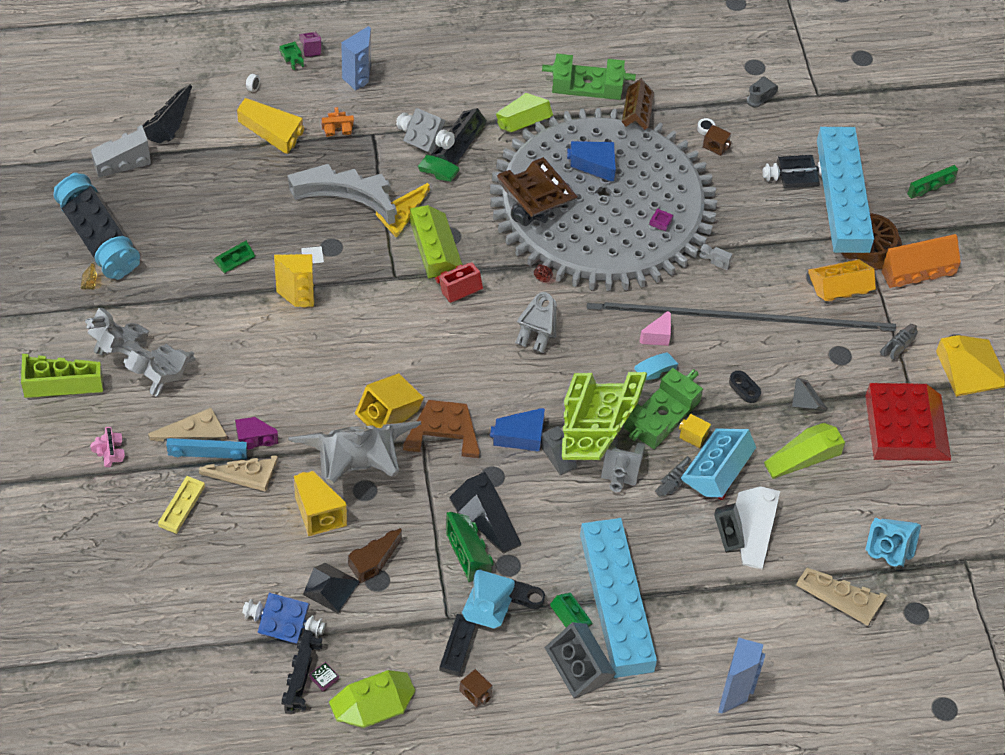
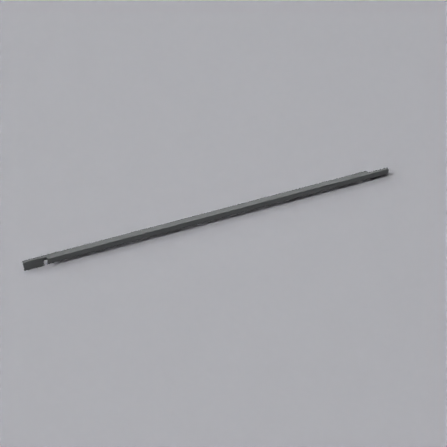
M605 302V304L587 303V309L597 310L607 309L662 314L669 311L671 314L866 329H878L877 326H880V330L896 331V324L608 302Z

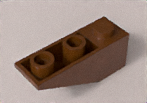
M401 528L389 531L384 537L372 540L365 547L355 549L348 555V566L360 583L379 574L402 541Z

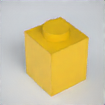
M690 414L687 420L683 419L679 426V430H681L679 438L700 448L709 435L711 424Z

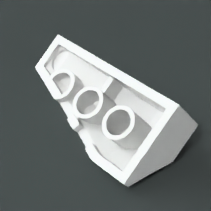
M757 487L738 493L736 506L742 523L745 547L740 548L742 565L763 569L780 491Z

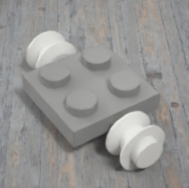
M419 108L415 109L413 116L408 113H402L397 118V128L406 132L403 141L427 152L433 153L436 145L449 149L455 141L452 132H448L445 129L442 130L446 120Z

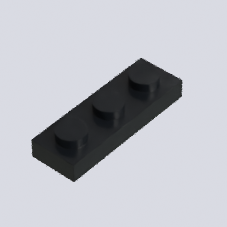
M461 614L456 615L439 667V671L460 676L476 623L466 621L465 617Z

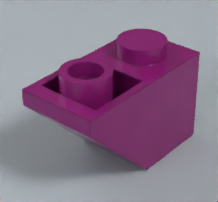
M249 417L235 420L238 442H247V449L279 444L277 429L260 419Z

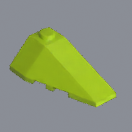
M821 423L804 430L767 459L764 465L772 479L841 455L845 441L835 426Z

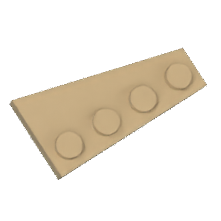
M806 568L796 584L798 587L867 626L887 596L883 593L879 595L872 593L870 589L863 586L861 589L850 585L851 582L845 580H834L832 576L810 568Z

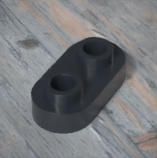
M737 370L731 373L729 378L731 388L747 403L759 401L761 396L760 387L743 371Z

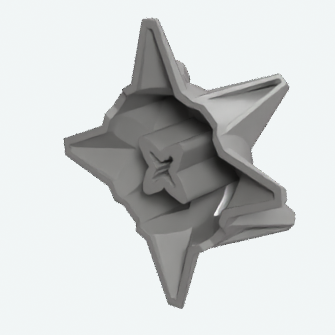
M421 421L385 424L382 428H375L373 425L352 426L331 430L328 435L319 432L288 437V440L315 447L320 451L321 476L329 484L337 482L340 476L347 470L352 471L375 467L393 477L399 472L394 441L408 430L421 425Z

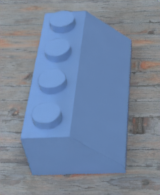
M738 638L718 713L722 714L746 702L749 694H754L766 653H762L764 644Z

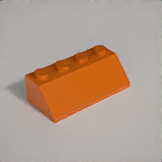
M957 235L944 236L888 249L881 272L889 288L902 287L906 284L919 283L924 280H933L938 277L956 274L961 263Z

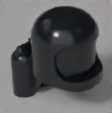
M516 203L511 208V218L522 226H528L533 220L546 223L548 221V216L546 215L549 210L531 217Z

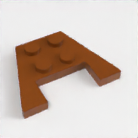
M428 400L417 421H421V425L410 431L403 444V450L421 452L423 435L463 439L461 457L479 458V448L468 406L464 403Z

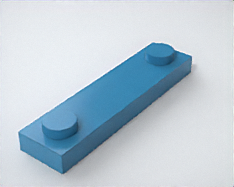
M167 438L166 444L168 456L174 457L187 456L240 460L247 459L248 454L247 442Z

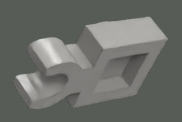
M703 244L699 255L703 259H710L711 264L725 270L729 268L732 258L731 253L717 247L712 249L707 244Z

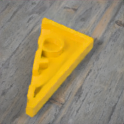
M426 183L391 202L397 210L395 223L388 224L376 212V216L395 237L399 236L410 220V208L420 206L430 191V185Z

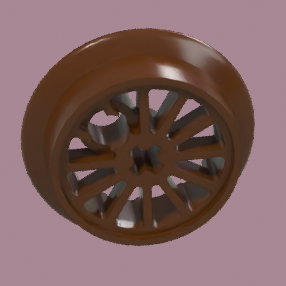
M870 213L874 236L870 253L841 254L848 261L860 259L873 267L874 270H878L883 267L888 249L902 246V241L896 226L888 218Z

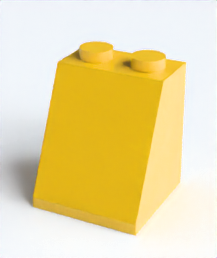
M398 373L366 385L355 414L367 426L373 425L375 428H382L385 424L403 423L418 412L424 397Z
M314 471L302 472L294 476L295 499L308 536L347 526L346 502Z

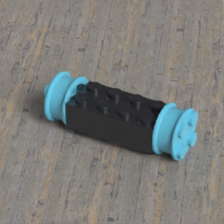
M72 173L54 187L55 201L60 204L61 210L75 228L97 265L102 267V272L107 278L119 280L140 264V253L137 249L133 248L132 241L103 198L98 194L96 187L91 185V180L87 175Z

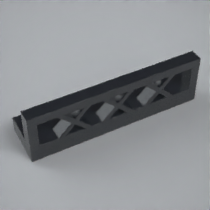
M476 108L463 111L448 131L454 134V144L449 149L437 146L431 156L444 159L456 165L487 123L480 110Z

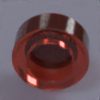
M538 265L534 270V276L541 282H549L553 272L545 265Z

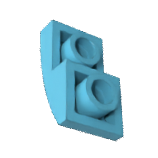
M667 352L642 361L634 369L636 372H647L646 380L660 378L662 372L670 371L672 368L677 369L678 363Z

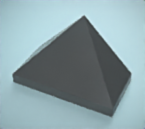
M802 378L796 379L792 407L826 411L828 408L809 381Z

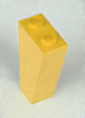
M244 98L237 109L239 123L286 154L289 153L291 148L295 147L297 138L302 136L304 132L303 118Z

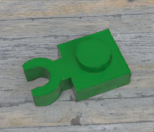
M295 41L279 46V51L285 62L291 61V68L293 70L296 69V63L304 67L302 52Z

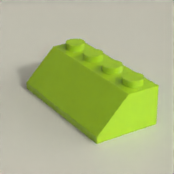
M429 205L410 208V224L427 277H437L441 275V272L451 271L456 266L462 264L446 214Z

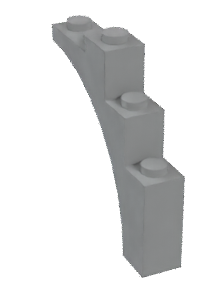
M329 164L287 175L289 190L295 200L314 196L349 198L373 208L388 224L395 223L397 210L395 205L390 202V183L384 179L382 174L363 179L362 175H358L355 169L336 174Z

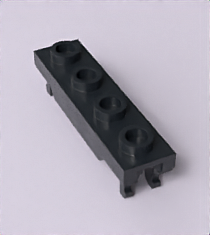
M304 629L303 637L299 636L298 655L293 656V673L288 675L287 686L289 688L287 692L283 693L281 701L286 714L292 715L294 710L299 709L302 712L306 711V700L301 697L303 696L312 663L311 653L312 650H321L323 647V639L312 636L313 632L311 630Z

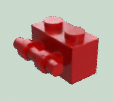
M472 262L465 265L460 264L455 269L441 272V275L435 277L436 283H440L442 294L449 303L483 289L481 273Z

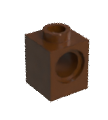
M712 125L704 136L703 148L721 156L725 150H729L732 141H730L731 133Z
M474 669L460 681L459 691L477 708L481 704H486L491 699L493 685Z

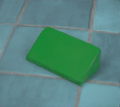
M246 240L218 255L213 261L225 274L254 258L256 255Z
M571 592L556 595L550 603L551 608L565 627H568L572 622L587 624L588 627L593 624Z

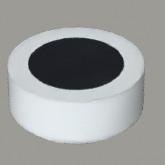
M250 74L246 81V88L248 91L256 92L260 85V76Z
M708 118L701 119L698 122L697 130L700 134L705 135L715 123Z

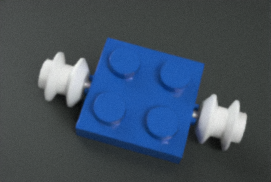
M269 593L264 609L261 601L256 605L253 604V599L245 602L242 613L245 614V619L253 616L256 622L261 618L257 633L297 644L303 628L315 633V638L323 635L325 630L323 618L315 621L312 615L308 620H305L310 604Z

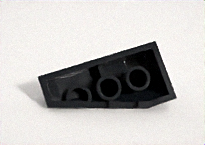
M191 84L178 90L165 103V106L154 113L155 116L150 121L147 120L143 123L142 126L147 140L160 144L164 141L169 142L176 137L175 133L180 128L191 93Z
M486 472L467 479L449 497L456 512L468 515L471 522H475L477 529L502 553L521 546L517 533Z

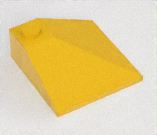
M961 335L940 339L936 353L956 397L1005 388V373L989 339Z

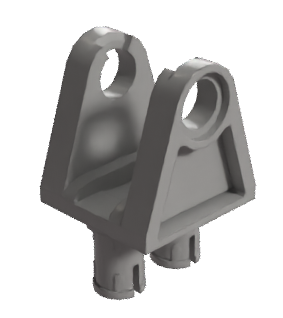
M541 292L537 294L518 318L517 323L521 329L515 343L526 347L531 332L535 331L538 333V337L533 350L544 353L548 339L556 337L557 302L549 293ZM548 300L549 305L542 307L543 303Z
M615 437L605 453L601 478L612 480L610 484L612 491L620 492L623 483L636 485L645 444L637 443L635 452L617 449L619 438Z

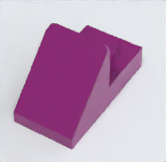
M316 31L299 34L305 57L321 54V36Z

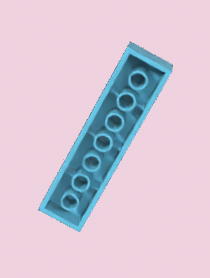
M820 127L817 147L833 252L870 253L874 236L856 128Z
M622 519L582 523L580 538L610 665L616 673L614 678L652 673L655 671L657 659Z

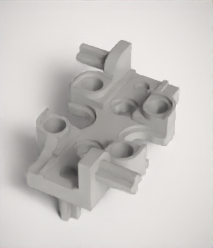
M98 308L95 317L85 320L86 328L89 329L88 334L97 340L94 353L104 355L105 352L107 354L109 352H121L128 355L129 357L125 358L123 362L125 367L134 373L144 374L153 381L149 390L151 395L159 397L165 383L180 380L187 363L196 359L193 356V351L174 350L167 343L159 346L157 350H152V352L143 349V347H146L147 342L145 340L150 331L136 323L126 324L125 327L119 326L113 321L112 315L103 308Z

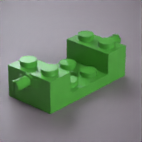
M556 53L553 65L543 64L542 72H552V93L621 100L624 81H635L636 74L626 73L624 69L625 60L608 59L607 68L572 65L573 55ZM585 80H590L591 83H586V82H584V81H585Z
M672 368L661 379L660 388L642 406L637 403L624 423V429L631 433L629 434L630 439L633 438V441L638 438L652 449H655L701 402L703 388L693 382L699 375L697 371L695 372V369L685 376ZM659 410H664V411H666L668 414H667V415H660V414L658 413V411H659Z

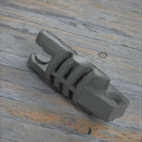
M910 323L900 330L881 349V355L888 356L890 354V358L895 360L916 338L918 334L917 325Z
M689 456L685 457L660 480L662 484L655 490L659 497L666 495L668 492L672 494L684 483L681 477L686 471L684 467L691 461Z

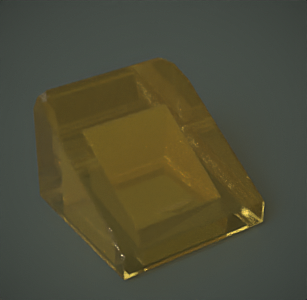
M91 263L84 271L81 289L94 290L97 278L94 263Z

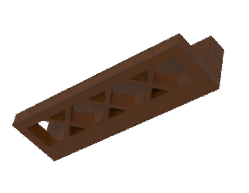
M642 78L631 84L627 89L622 123L627 127L636 121L646 130L649 128L654 92Z

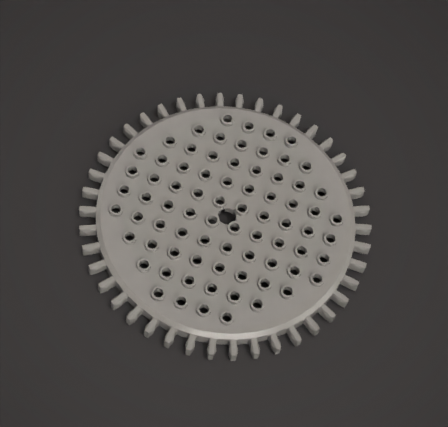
M596 108L595 116L592 118H587L585 110L580 109L579 119L572 120L569 112L565 111L564 122L558 123L554 116L549 118V125L551 127L545 128L540 122H535L537 134L533 135L525 128L523 130V138L527 141L525 144L513 138L512 147L518 151L513 152L505 148L503 150V157L511 160V162L498 159L496 169L502 171L511 170L515 175L526 171L532 161L544 157L578 197L575 200L550 209L546 215L548 216L546 223L533 220L528 226H522L511 218V208L517 202L505 192L501 185L491 184L490 194L503 195V197H491L490 207L504 208L493 211V220L507 219L505 222L498 223L499 233L512 230L513 233L506 236V244L509 245L519 240L521 244L516 247L515 254L517 256L528 250L532 254L528 257L527 265L531 266L539 259L544 262L542 267H546L548 270L553 267L558 270L556 281L560 282L565 273L573 275L572 286L574 287L578 285L580 277L589 279L590 290L594 289L596 280H605L607 291H611L613 280H621L623 289L628 290L629 279L636 278L640 287H644V275L651 274L656 282H660L661 273L659 270L662 268L671 276L674 275L675 267L672 264L674 260L684 268L687 266L688 259L682 255L684 252L694 258L697 257L698 249L691 245L692 242L700 246L706 244L707 238L697 233L702 232L711 235L713 226L701 221L715 222L716 213L704 211V209L716 210L717 200L704 199V197L715 196L716 187L702 186L712 182V174L702 176L698 174L706 170V162L693 165L692 162L697 160L698 151L696 150L686 155L683 151L687 149L688 141L684 140L678 145L674 144L673 141L676 137L674 130L665 137L661 135L662 123H659L654 130L650 128L644 130L639 124L634 122L626 127L621 119H617V109L612 110L610 118L601 117L602 112L600 108ZM571 141L614 142L616 167L614 181H608L570 167V159H567V148L570 149ZM493 171L492 181L499 182L497 178L499 172ZM602 188H606L610 196H599L597 193L602 191ZM657 208L674 215L666 232L649 225L650 219Z

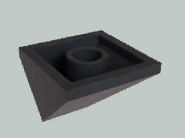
M323 563L313 568L303 595L339 614L360 581L327 563Z

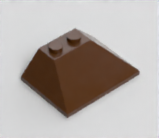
M544 157L532 161L526 171L514 175L511 170H507L497 175L499 184L504 188L505 192L531 217L575 200L578 197Z

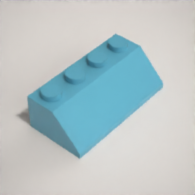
M716 428L682 475V481L705 497H723L756 449L749 429Z

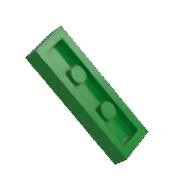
M952 165L911 182L907 193L911 199L917 196L920 197L929 191H934L941 186L953 183L959 169Z

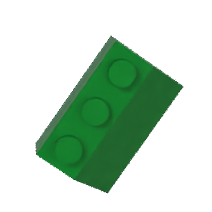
M447 512L446 536L468 582L474 581V575L477 570L491 573L494 562L491 555H487L485 551L484 540L478 537V529L475 522H471L468 515Z

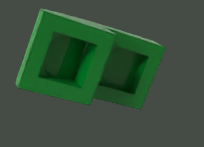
M426 155L418 165L420 172L434 174L437 180L449 182L453 180L460 170L456 165L431 155Z

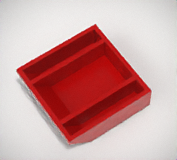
M869 383L865 397L874 460L951 461L943 402L940 393L928 384Z

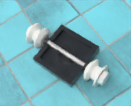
M813 155L778 157L777 164L774 163L773 167H770L767 163L762 171L763 177L767 181L771 177L777 181L779 176H781L784 189L819 186L818 174L822 178L820 161L815 166Z

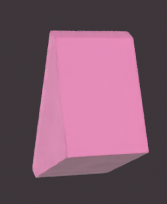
M667 311L641 331L639 342L641 344L669 346L671 313Z

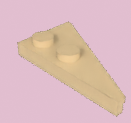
M212 408L148 433L150 441H164L167 438L194 440L221 438V441L227 440V435Z
M271 456V459L265 460L253 458L248 461L227 462V465L216 467L214 464L206 465L199 468V474L266 491L278 457Z

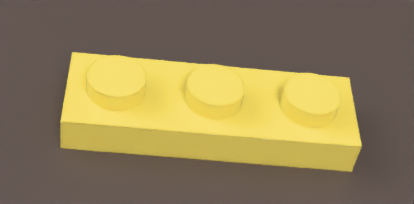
M186 476L159 520V527L177 534L204 490L205 483Z

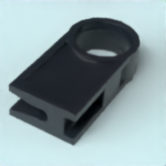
M514 580V589L509 595L512 598V603L531 609H539L544 605L545 593L541 588ZM536 593L542 597V600L534 603L527 597L530 594Z

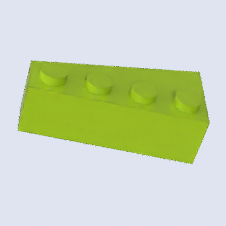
M22 353L21 385L24 398L103 392L101 362L77 359L72 362L59 357L57 360L47 359L46 356L38 355V358Z

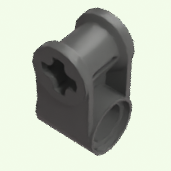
M765 76L761 77L749 87L750 95L747 97V104L751 107H759L777 93L778 85Z

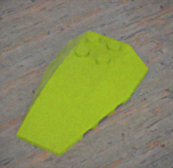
M628 372L625 383L596 384L592 373H574L564 400L563 460H600L637 405L647 372Z

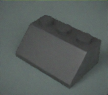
M572 622L544 647L573 698H578L602 687L616 675L587 624Z

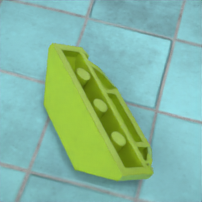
M387 670L347 685L329 701V705L337 722H345L350 725L366 728L403 714L415 693V688L407 672Z

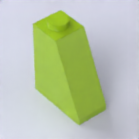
M525 93L498 111L496 116L498 119L497 123L501 129L513 132L535 122L553 116L549 100Z

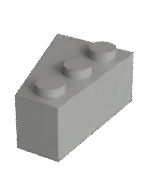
M142 125L137 127V131L129 135L126 132L122 134V138L114 142L110 140L91 150L93 164L98 177L151 164L148 140Z

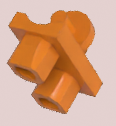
M334 107V112L328 113V117L321 118V126L326 137L334 136L335 128H342V135L352 134L354 116H346L345 112H339L338 107Z

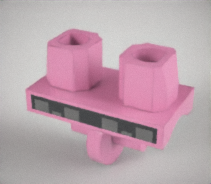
M105 427V434L101 437H96L95 441L90 445L92 452L97 453L99 457L103 456L105 467H111L113 462H122L125 456L123 449H114V446H121L122 433L112 432L111 427Z

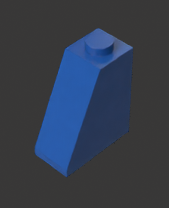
M571 141L570 149L567 148V159H570V167L608 181H614L616 171L614 142Z
M540 408L497 418L496 424L491 426L490 438H494L493 446L540 451L545 409Z

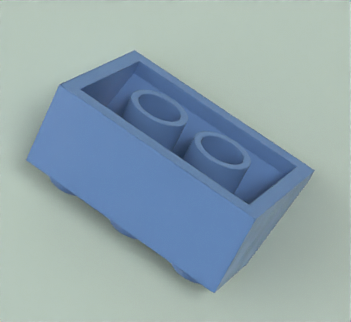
M369 26L341 42L342 79L355 91L369 83L371 69V28Z

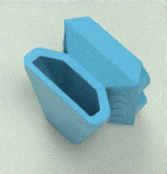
M875 518L870 527L865 550L872 558L878 559L881 557L886 559L887 563L891 566L901 565L904 567L905 560H910L915 555L921 525L913 522Z
M477 570L474 575L472 591L462 611L466 621L493 629L501 626L512 600L509 595L514 589V580Z

